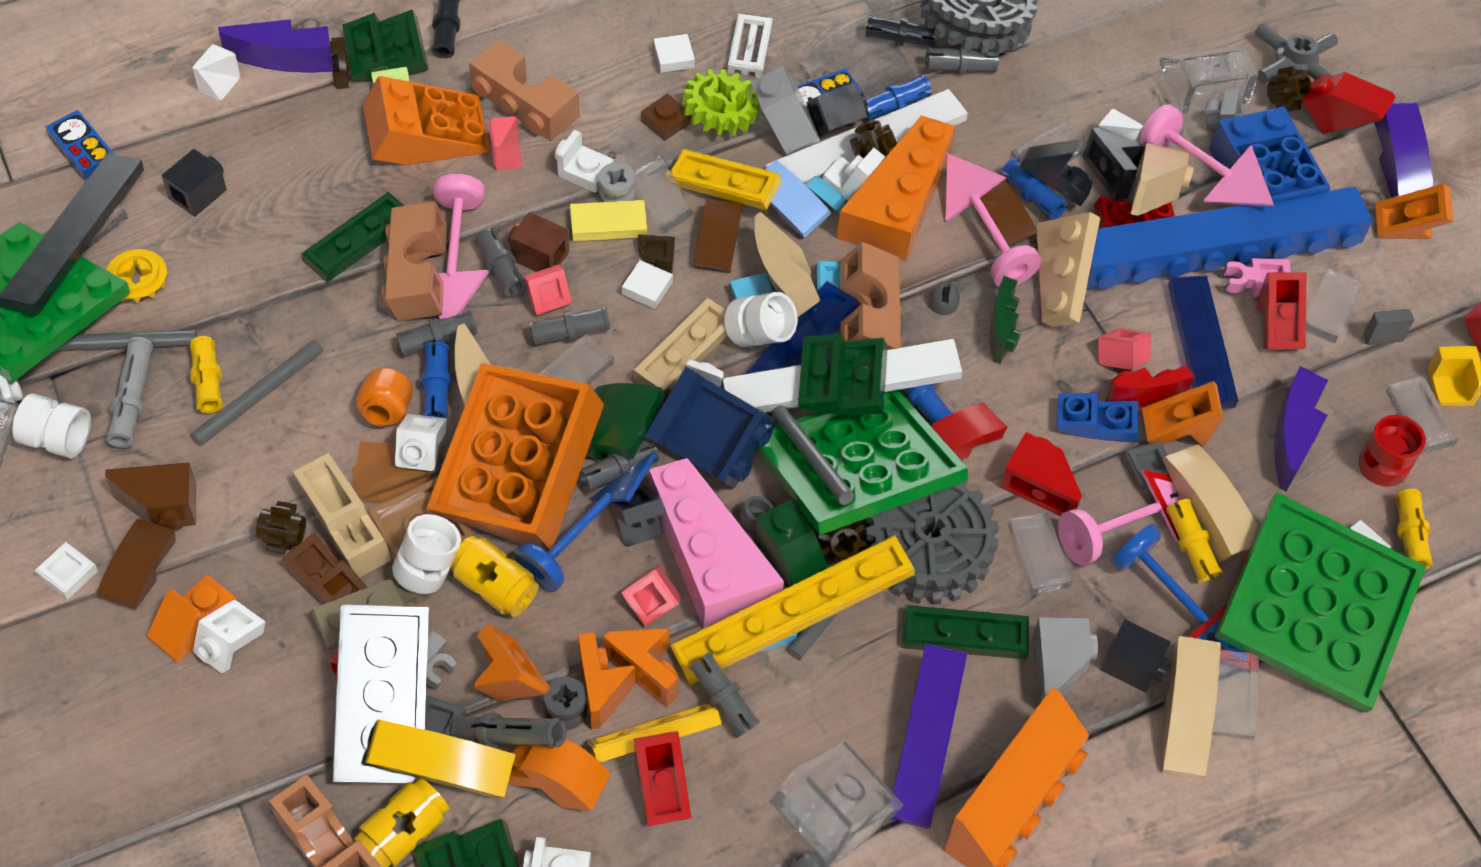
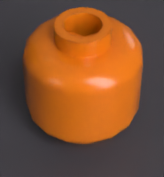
M391 368L374 369L366 375L356 399L358 411L373 425L392 426L397 424L407 413L413 395L412 384L398 370Z

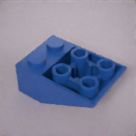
M1285 107L1218 121L1209 148L1214 159L1228 169H1231L1249 146L1252 145L1273 203L1330 190L1329 183Z

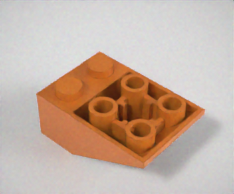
M378 76L363 103L373 160L412 165L484 154L490 151L479 95Z

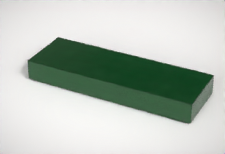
M387 192L302 252L303 261L328 283L387 241L386 225L391 223V208L404 205L391 193Z
M905 605L902 648L924 650L925 644L965 652L969 655L1027 660L1029 654V616Z

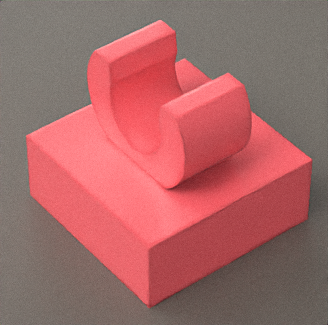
M559 264L523 276L531 308L536 315L572 303L565 272Z

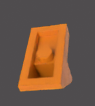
M1444 183L1375 202L1378 237L1382 239L1432 238L1431 228L1454 222L1451 188Z
M1214 381L1142 408L1147 441L1150 444L1159 441L1165 444L1191 435L1201 446H1204L1223 419L1218 388Z
M208 574L183 597L170 588L146 636L148 640L178 664L193 649L198 621L232 600H238Z
M487 624L477 637L487 651L484 656L491 664L475 681L474 688L499 701L546 694L550 686L517 639Z
M668 629L609 631L604 636V647H606L608 660L617 667L635 666L636 683L667 708L678 697L677 672L667 661L659 659L669 648L670 631Z
M595 632L578 634V643L592 730L601 728L632 690L636 683V667L625 666L609 669L606 647H597Z

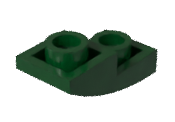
M1003 276L999 286L990 325L991 354L993 362L1001 364L1007 351L1014 352L1021 335V331L1016 330L1019 314L1015 313L1020 298L1014 296L1018 281L1007 276Z

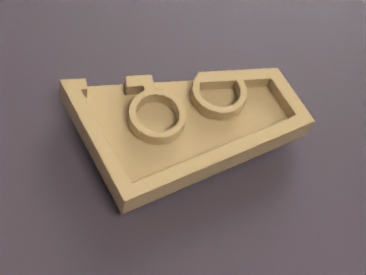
M1091 212L1036 223L1038 254L1042 259L1041 266L1039 267L1042 322L1051 327L1080 323L1100 217Z

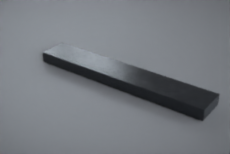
M107 153L0 293L1 308L37 315L144 171L141 159Z

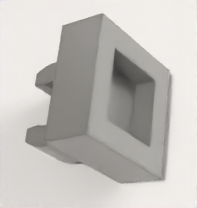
M1240 88L1225 89L1223 102L1215 99L1206 102L1204 112L1206 115H1209L1207 127L1216 129L1219 120L1244 115Z
M433 630L429 634L427 641L426 683L430 687L438 689L441 686L442 679L434 674L433 668L443 666L452 673L456 668V661L452 656L443 653L446 640Z

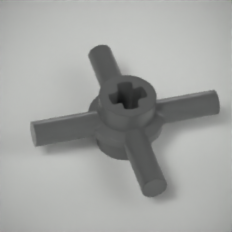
M1264 23L1260 24L1255 30L1257 37L1277 51V61L1257 72V79L1260 83L1264 84L1271 80V76L1278 75V69L1294 66L1295 71L1303 70L1304 74L1309 75L1314 80L1326 74L1332 76V74L1318 65V55L1337 45L1338 38L1334 33H1329L1317 40L1307 35L1294 34L1285 40Z

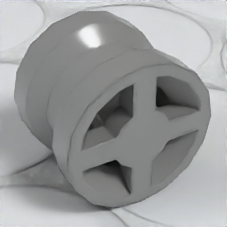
M618 162L607 164L601 169L599 173V199L601 202L634 201L635 173L630 166Z

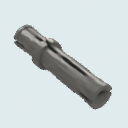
M486 713L482 717L456 716L451 723L450 733L452 737L480 743L492 748H497L501 744L560 747L565 742L567 729L564 721L559 720V718H503L497 713Z

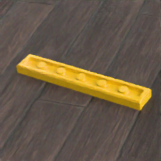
M894 535L670 646L689 685H692L699 680L693 671L689 669V666L699 659L706 671L710 673L701 660L702 656L711 651L715 660L724 669L915 575V570Z

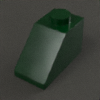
M792 499L757 517L754 542L783 579L787 588L828 568L813 528Z

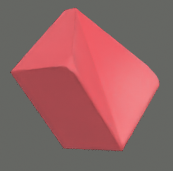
M511 116L490 119L489 131L494 168L496 170L522 167L517 118Z
M1117 328L1098 338V362L1102 366L1134 370L1151 359V334L1149 332Z
M659 564L627 585L621 592L644 626H647L678 605L682 599Z

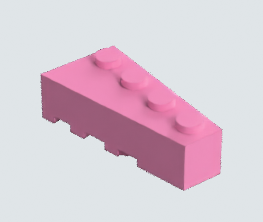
M688 458L649 469V489L662 499L665 514L658 516L703 629L783 590V579Z

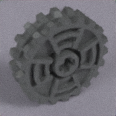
M922 0L920 14L921 18L926 19V27L935 29L934 35L938 38H947V43L950 45L960 44L965 50L971 51L974 48L979 49L981 53L987 54L989 50L1004 53L1005 48L1015 50L1018 48L1019 43L1024 44L1027 37L1030 35L1031 23L1036 15L1038 6H1036L1037 0Z
M963 482L866 519L863 535L866 536L864 541L867 543V546L863 547V551L895 535L914 567L915 575L893 585L894 594L901 596L906 592L911 594L913 602L920 603L923 597L930 598L932 604H941L942 597L948 596L952 601L959 600L962 590L969 593L976 590L978 585L976 579L984 581L989 572L988 567L993 562L994 552H996L999 540L994 535L998 533L999 526L997 521L990 520L994 510L990 504L983 505L981 503L983 494L978 489L970 492L966 489L967 482Z

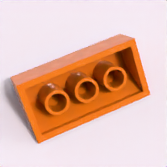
M1053 687L956 815L944 851L966 867H1009L1018 853L1013 848L1021 836L1026 840L1032 836L1042 820L1037 815L1044 804H1047L1049 807L1055 804L1065 788V785L1061 783L1067 772L1075 775L1088 757V753L1083 748L1089 734L1058 690Z

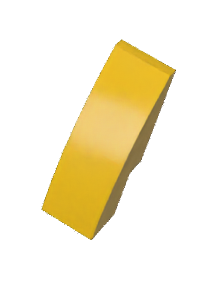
M378 719L365 763L415 778L422 777L426 781L439 785L453 786L491 798H504L516 754L460 738Z

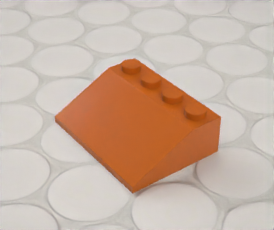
M481 363L426 509L436 515L466 524L514 543L523 544L530 542L537 544L544 550H550L555 544L604 403L590 384Z

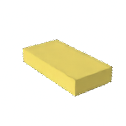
M644 200L570 204L573 241L638 238V234L647 235Z

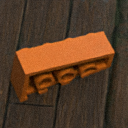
M921 115L840 210L836 238L855 245L865 242L907 261L947 164V153L951 154L956 126Z

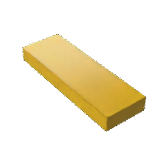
M687 149L682 150L667 177L673 186L763 210L768 209L782 182L779 173Z
M705 703L590 739L586 743L589 753L599 762H604L635 752L634 738L678 731L680 738L721 725L718 710Z

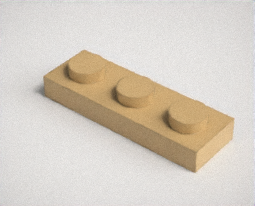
M707 298L633 370V379L640 384L662 387L666 398L684 371L687 361L691 359L701 363L728 336L724 319L726 310Z

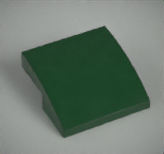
M413 9L382 21L378 19L374 12L342 24L352 77L355 81H372L371 72L407 67L408 75H413L429 69L418 18Z
M842 333L804 337L798 395L799 408L832 414H882L884 410L888 350L884 337L845 341Z
M613 383L596 387L595 392L604 403L586 457L602 460L604 454L608 453L634 459L665 398L662 387L635 383Z
M503 819L496 820L463 835L458 834L454 830L414 848L419 867H520L508 825Z

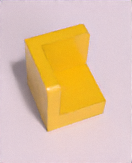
M1438 347L1427 367L1436 404L1438 406H1474L1481 396V361L1477 347Z

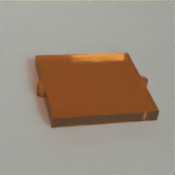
M361 441L357 466L352 468V473L355 476L352 488L363 503L381 504L430 481V473L426 470L397 467L395 465L396 444Z

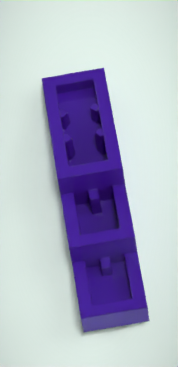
M925 644L887 819L928 829L931 827L967 653Z

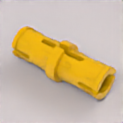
M199 336L190 342L193 366L190 369V381L195 385L197 409H200L202 413H215L223 407L219 383L222 379V369L216 361L215 341L208 336Z
M1404 489L1399 491L1398 495H1395L1400 523L1397 526L1398 537L1403 541L1405 556L1429 569L1430 565H1433L1428 543V536L1431 530L1430 524L1425 520L1423 513L1422 494L1417 489Z
M1183 499L1177 501L1180 509L1176 508L1174 503L1166 508V511L1170 515L1180 540L1177 542L1179 548L1183 552L1186 551L1198 583L1211 580L1207 570L1210 575L1217 578L1223 572L1219 568L1208 542L1211 540L1207 530H1202L1191 500Z

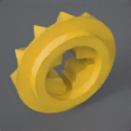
M145 249L125 251L113 258L106 268L110 273L128 282L130 294L123 298L122 302L127 299H133L139 303L142 297L150 296L154 298L155 291L165 288V279L169 276L164 260L155 252ZM136 268H139L142 276L140 277V282L134 284L132 278H134Z

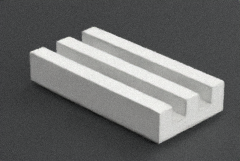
M738 14L727 73L734 74L735 70H741V75L748 76L749 72H755V77L757 78L763 76L773 18ZM746 23L751 24L743 61L737 59L744 24ZM758 25L764 26L757 62H751Z

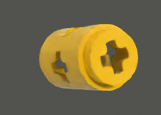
M473 535L461 542L450 566V569L454 572V578L471 591L480 594L484 601L503 615L509 614L512 617L520 615L531 604L538 592L539 585L534 581L533 574L516 561L507 558L503 551L486 538L479 539ZM493 571L498 575L494 581L490 577Z
M419 777L414 783L408 781L389 799L388 805L384 809L381 808L358 828L360 833L353 838L355 842L360 839L382 867H389L390 865L396 867L416 847V843L419 840L425 839L445 821L443 816L450 810L442 796L422 777ZM394 814L399 818L405 814L409 816L411 821L407 827L411 831L410 834L405 831L396 834L392 828L396 824L395 819L392 817Z

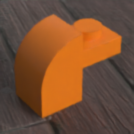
M565 739V742L560 747L518 745L512 752L516 755L508 783L511 786L541 788L561 808L592 811L611 773L585 749Z

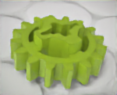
M707 69L705 77L700 73H696L694 81L688 80L686 89H684L682 104L685 105L684 114L693 115L691 120L693 125L704 124V132L709 131L711 128L716 129L718 136L722 135L723 130H728L732 136L736 135L737 128L746 132L748 131L749 124L756 123L760 109L754 89H750L751 81L745 80L741 82L739 80L740 74L737 72L732 77L727 76L725 69H722L720 74H715L711 69Z

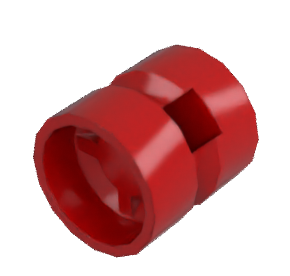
M1395 414L1381 418L1375 425L1369 440L1359 455L1358 464L1363 475L1374 484L1384 487L1397 486L1404 482L1425 447L1426 437L1423 429L1416 421L1407 416Z

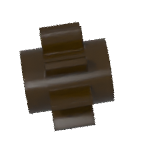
M1294 66L1278 69V75L1271 76L1267 86V95L1270 102L1276 105V108L1285 107L1287 112L1301 110V103L1311 89L1310 85L1312 82L1309 76L1304 74L1303 70L1295 71Z
M879 120L862 123L855 129L857 138L850 139L854 155L856 157L860 155L863 159L873 148L886 157L891 151L890 148H894L897 144L889 124L882 127Z
M277 501L276 505H271V509H262L256 524V537L266 543L265 551L285 555L286 550H291V546H298L303 541L306 530V518L296 513L297 504Z
M859 521L819 535L816 529L814 530L815 534L823 541L819 544L823 556L830 553V559L835 564L841 562V558L854 556L860 547L867 546V543L858 535L865 528ZM842 533L843 540L839 543L837 536Z

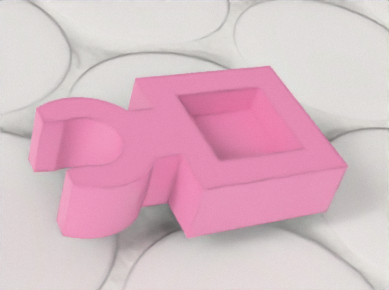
M1252 258L1249 267L1236 261L1228 262L1224 269V276H1235L1238 279H1229L1226 291L1239 293L1245 288H1251L1253 297H1259L1267 272H1291L1289 259Z

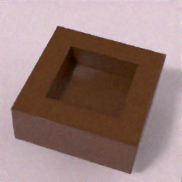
M668 93L641 111V121L664 141L691 124L692 115H685L684 107Z

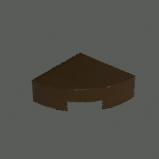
M344 37L331 38L330 51L333 59L334 85L337 89L349 88L348 58Z
M638 234V250L644 262L672 274L675 237Z

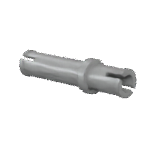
M132 337L128 340L117 396L112 399L110 406L113 416L106 439L110 445L118 448L132 446L137 419L142 416L144 409L141 398L154 346L150 340L143 337Z

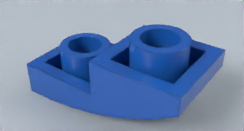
M1098 393L1058 394V431L1097 440L1138 442V401L1099 402Z

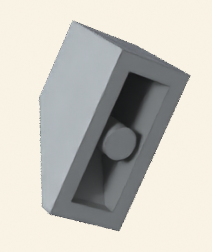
M783 65L751 82L760 106L787 156L820 142L799 88Z
M1039 617L1032 636L1038 706L1052 687L1064 696L1085 676L1091 659L1097 658L1098 639L1096 634H1091L1089 618Z

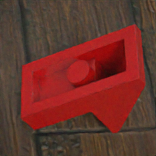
M1307 272L1266 273L1256 304V310H1264L1265 349H1306Z
M672 731L634 738L635 768L640 779L647 825L653 826L692 818L679 732Z

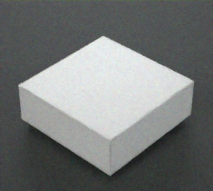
M688 34L653 39V48L660 73L695 68V58Z
M639 260L622 286V295L656 309L673 283V274Z
M65 542L35 572L38 578L68 600L98 570L92 561Z

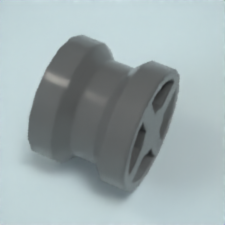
M572 677L554 679L548 684L550 689L544 694L546 718H559V720H563L567 730L577 728L584 722L587 716V692L584 685Z

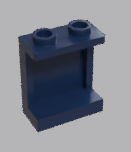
M685 367L645 436L682 458H688L694 465L735 488L738 482H743L750 474L753 467V461L751 460L758 448L764 447L770 440L774 430L772 424L775 419L763 410L757 409L705 379L697 372Z

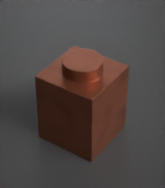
M530 211L521 223H516L509 233L508 242L510 243L511 252L516 259V263L538 272L558 264L561 265L569 254V230Z

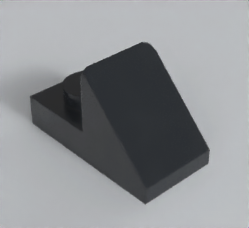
M1093 127L1082 158L1114 200L1127 199L1132 184L1136 179V173L1145 146L1102 128Z
M1079 140L1029 147L1023 156L1020 167L1081 206L1089 196L1093 181L1089 179L1088 174L1081 168L1067 165L1077 149Z
M642 482L629 502H610L607 505L625 546L629 547L662 535L658 516L665 514L662 499Z

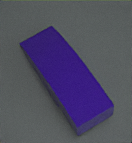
M291 19L218 27L222 48L233 52L238 62L284 72H334L328 26L293 30Z
M1417 102L1392 103L1383 119L1374 122L1383 148L1379 161L1391 198L1433 186L1428 142Z
M1301 366L1281 406L1275 433V469L1279 488L1286 492L1328 414L1315 409V406L1329 380Z

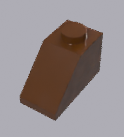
M189 462L106 469L105 477L114 498L142 520L173 530L180 529L183 526L196 525V481Z

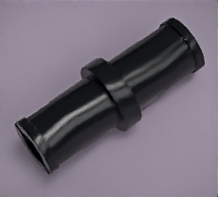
M438 0L437 14L434 15L432 20V27L435 30L432 53L439 58L447 59L454 56L456 33L459 32L461 24L458 17L460 0Z
M873 15L868 16L865 37L895 41V45L903 46L904 43L935 47V38H937L934 35L935 29L927 28L923 24L910 23L907 18L902 17L898 21L874 17Z

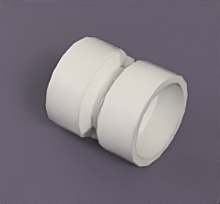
M782 292L737 298L727 307L724 317L725 329L729 338L740 347L785 342L793 336L798 323L794 303Z
M32 393L27 395L17 408L12 427L13 438L17 443L33 448L43 447L50 453L72 459L82 451L86 444L91 427V415L89 410L65 402L58 404L56 400Z
M428 514L417 516L410 522L392 566L393 576L401 586L417 594L433 593L443 586L461 543L460 533L455 525L445 518Z

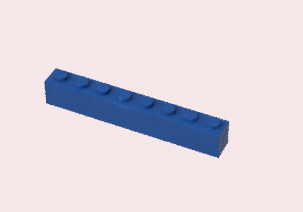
M1355 186L1274 202L1275 207L1240 205L1101 228L1097 232L1086 290L1095 288L1107 289L1118 284L1130 282L1142 283L1165 276L1178 277L1185 273L1201 270L1213 271L1226 266L1228 262L1232 261L1248 265L1252 258L1283 259L1295 254L1318 253L1325 249L1342 246L1353 247L1363 243L1373 220Z

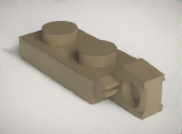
M391 578L313 608L312 615L329 651L338 648L340 605L415 607L414 604L431 598V593H414L401 586L396 579L392 580Z

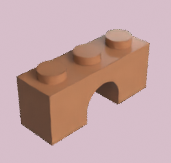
M499 39L469 63L471 87L479 96L488 98L497 104L504 113L515 116L525 123L533 133H539L549 141L556 138L580 117L579 92L553 75L540 84L524 85L527 81L525 56Z
M435 201L391 208V223L386 225L389 251L388 254L384 255V268L387 280L386 285L382 286L381 292L384 305L387 308L390 307L398 321L442 315L444 283L432 262L421 263L427 257L446 252L447 223Z
M861 242L840 260V291L855 297L861 303L857 309L841 321V333L845 341L884 337L888 350L901 348L903 339L901 336L902 307L900 305L901 275L899 271V257L865 242Z
M307 774L269 800L277 823L312 867H382L360 839L355 842L338 820L333 806Z

